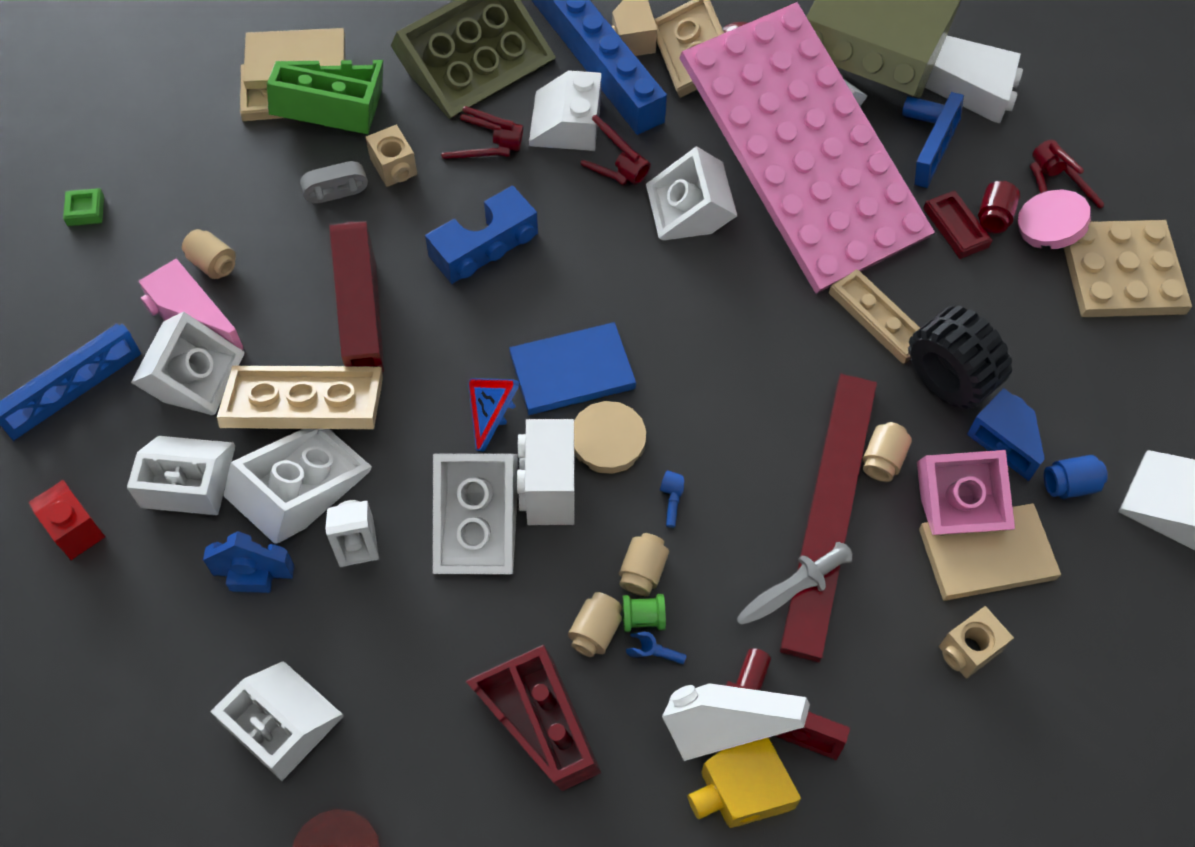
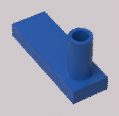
M951 92L945 105L910 96L907 97L903 107V116L935 124L916 162L914 185L928 188L961 120L963 94Z

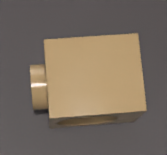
M397 124L366 136L370 160L386 187L398 182H404L417 175L414 152Z
M984 606L950 631L939 645V648L943 651L942 654L947 664L955 671H960L967 679L1003 652L1014 637L991 611ZM965 638L976 641L981 651L969 648Z

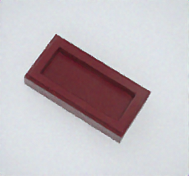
M955 190L925 202L924 211L959 259L990 247L991 237Z

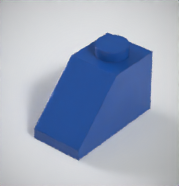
M1003 388L976 416L967 435L988 451L1006 450L1007 465L1029 481L1045 460L1036 414L1022 398L1011 394Z

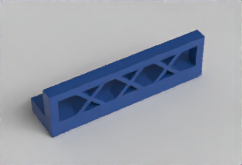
M123 323L121 325L115 324L0 401V426L14 441L140 356L141 352L129 330Z

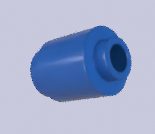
M1094 455L1055 461L1052 466H1048L1044 470V484L1048 493L1052 497L1059 496L1061 499L1099 493L1103 490L1104 483L1108 479L1105 464Z

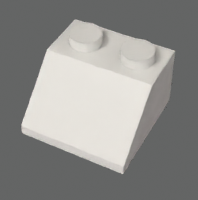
M568 70L536 91L529 146L595 151L598 125L592 120V116L597 115L599 117L601 73Z
M697 146L646 183L658 237L661 240L712 234L737 217L723 162Z
M182 312L163 321L131 383L164 403L214 415L222 401L232 366H239L245 352L187 313Z

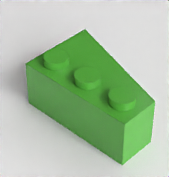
M341 60V66H320L319 61H276L267 82L269 115L369 134L382 93L383 60H373V65H352L351 60Z

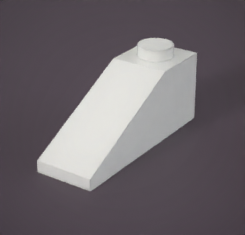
M707 684L697 688L693 685H688L676 690L671 695L662 717L683 760L686 761L803 728L810 704L806 697L717 684Z

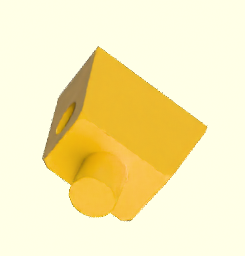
M769 737L721 750L704 763L701 771L707 786L687 795L689 804L699 820L720 810L729 828L789 812L795 809L801 800Z

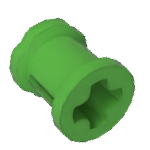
M657 594L655 598L631 599L629 595H622L624 632H630L635 627H657L659 631L665 630L666 613L663 594Z

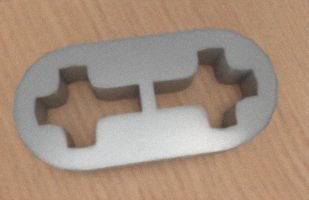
M349 161L309 171L301 177L300 185L306 201L310 203H323L362 192L367 187L368 180L362 164Z

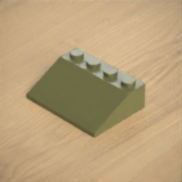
M454 0L396 31L391 43L393 51L407 73L449 119L463 112L464 106H474L556 58L521 0Z
M815 0L806 17L836 67L921 98L961 0Z

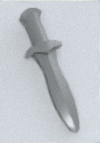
M836 542L832 551L815 562L806 556H801L799 562L802 566L786 581L773 586L755 598L740 613L737 622L739 624H746L774 612L794 595L806 588L817 586L819 591H823L826 588L824 575L843 563H851L853 554L847 544Z

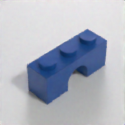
M513 185L484 201L485 217L488 225L485 229L479 231L467 230L454 218L425 235L429 258L451 284L471 276L480 267L490 261L500 259L507 251L519 244L529 242L538 234L537 211Z

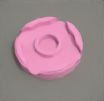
M1063 189L1046 191L1034 196L1023 205L1018 214V227L1023 240L1037 248H1041V245L1050 246L1051 249H1061L1072 245L1085 236L1091 221V209L1087 200L1076 192Z

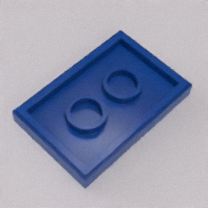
M615 322L509 347L510 357L528 416L636 389V381Z

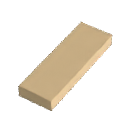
M856 269L831 285L829 294L903 365L911 359L908 353L909 339L920 327L865 275Z

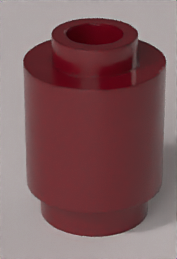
M992 182L985 189L978 218L980 224L987 232L1002 233L1013 223L1020 199V191L1010 182Z

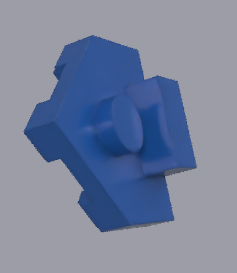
M237 531L227 537L226 543L215 542L205 547L204 563L213 576H227L226 586L232 592L270 593L273 578L293 579L295 565L288 551L275 544L268 545V549L263 548L260 544L252 542L250 535Z

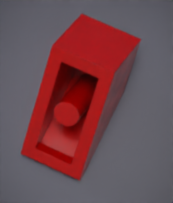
M64 480L29 502L36 517L70 560H73L106 537Z

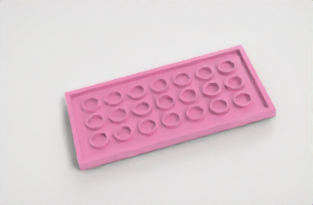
M798 2L682 51L679 59L815 294L831 287V285L856 269L861 272L931 237L935 233Z

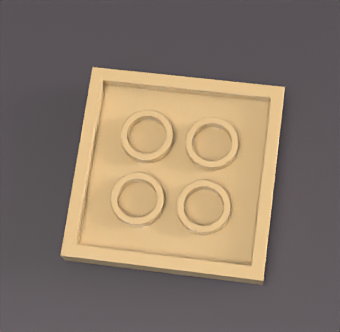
M1166 220L1090 222L1085 236L1076 243L1063 247L1081 317L1185 315L1192 308Z

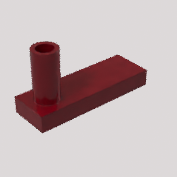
M749 649L736 684L727 681L726 686L761 691L771 662L770 655L760 649ZM808 712L803 728L778 734L775 737L837 760L847 742L850 727Z

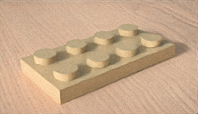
M232 366L217 415L219 428L374 429L383 381L382 367Z

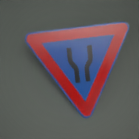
M471 378L469 380L468 387L477 451L484 452L498 425H505L507 423V420L504 418L507 408L514 409L516 407L512 399L519 387L517 380Z

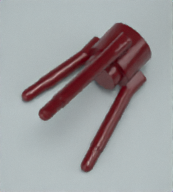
M464 106L463 112L472 116L462 114L460 119L494 130L493 143L499 144V147L444 152L441 154V157L443 159L494 155L509 157L511 150H520L524 126L516 124L514 121L501 119Z
M593 115L592 120L623 152L615 162L618 172L586 160H581V166L615 179L622 186L628 181L634 185L639 184L648 174L651 163L634 151L607 123H604L597 115Z
M1048 140L1035 148L1032 153V158L1035 162L1030 165V169L1036 177L1040 194L1048 191L1043 173L1055 176L1065 171L1097 207H1104V202L1079 176V174L1084 172L1083 167L1068 155L1057 141Z

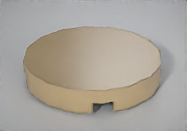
M603 401L591 404L582 410L574 421V454L580 462L582 460L584 464L589 466V469L595 472L614 474L625 471L634 465V462L642 456L645 450L646 428L642 418L633 408L620 402Z

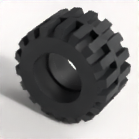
M949 306L943 309L909 339L908 353L911 356L910 360L917 371L916 373L932 392L954 407L958 406L961 409L976 407L1002 385L1012 373L1010 365L1012 358L1007 352L1008 347L1001 339L998 331L985 318H981L976 312L971 309L966 310L962 306Z

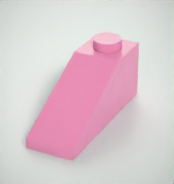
M177 258L139 280L145 293L140 299L152 316L159 314L165 321L185 312L239 349H244L234 326Z

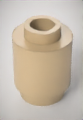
M196 229L184 238L182 251L185 253L186 259L210 278L219 279L233 271L236 260L235 251L212 233Z
M893 422L876 426L863 457V471L871 478L889 482L892 481L895 475L899 474L912 443V438L903 426Z
M643 533L641 537L632 538L619 575L622 577L619 585L623 589L636 595L649 596L651 590L657 588L669 555V550L664 546L663 539L649 533Z
M595 592L591 599H586L568 632V637L573 641L571 646L577 652L588 657H593L594 654H604L622 620L620 615L623 609L622 605L611 596L600 592Z

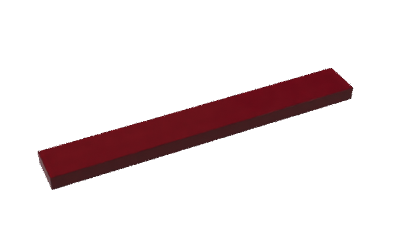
M840 374L800 557L806 556L815 562L832 551L836 542L845 544L877 382ZM799 562V564H798L797 571H798L799 568L802 566V564H801L800 562ZM840 565L824 575L826 588L823 591H819L817 586H813L800 591L791 598L780 647L781 653L820 663L823 656Z

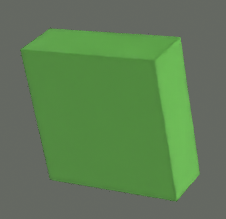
M101 188L65 191L63 219L67 226L102 223L104 194Z

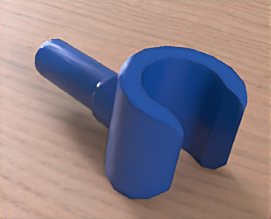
M667 470L663 477L660 491L670 494L666 526L675 528L678 503L684 491V477Z
M645 631L630 634L631 637L640 640L641 650L636 648L625 650L627 655L633 658L654 655L680 664H684L686 660L685 654L662 647V645L656 643L655 637L650 632Z

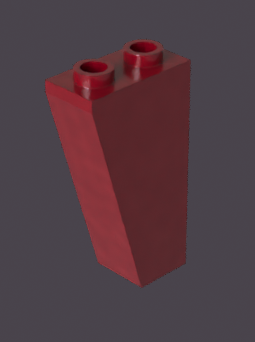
M345 222L343 224L329 225L343 364L347 367H382V372H384L377 266L367 222Z

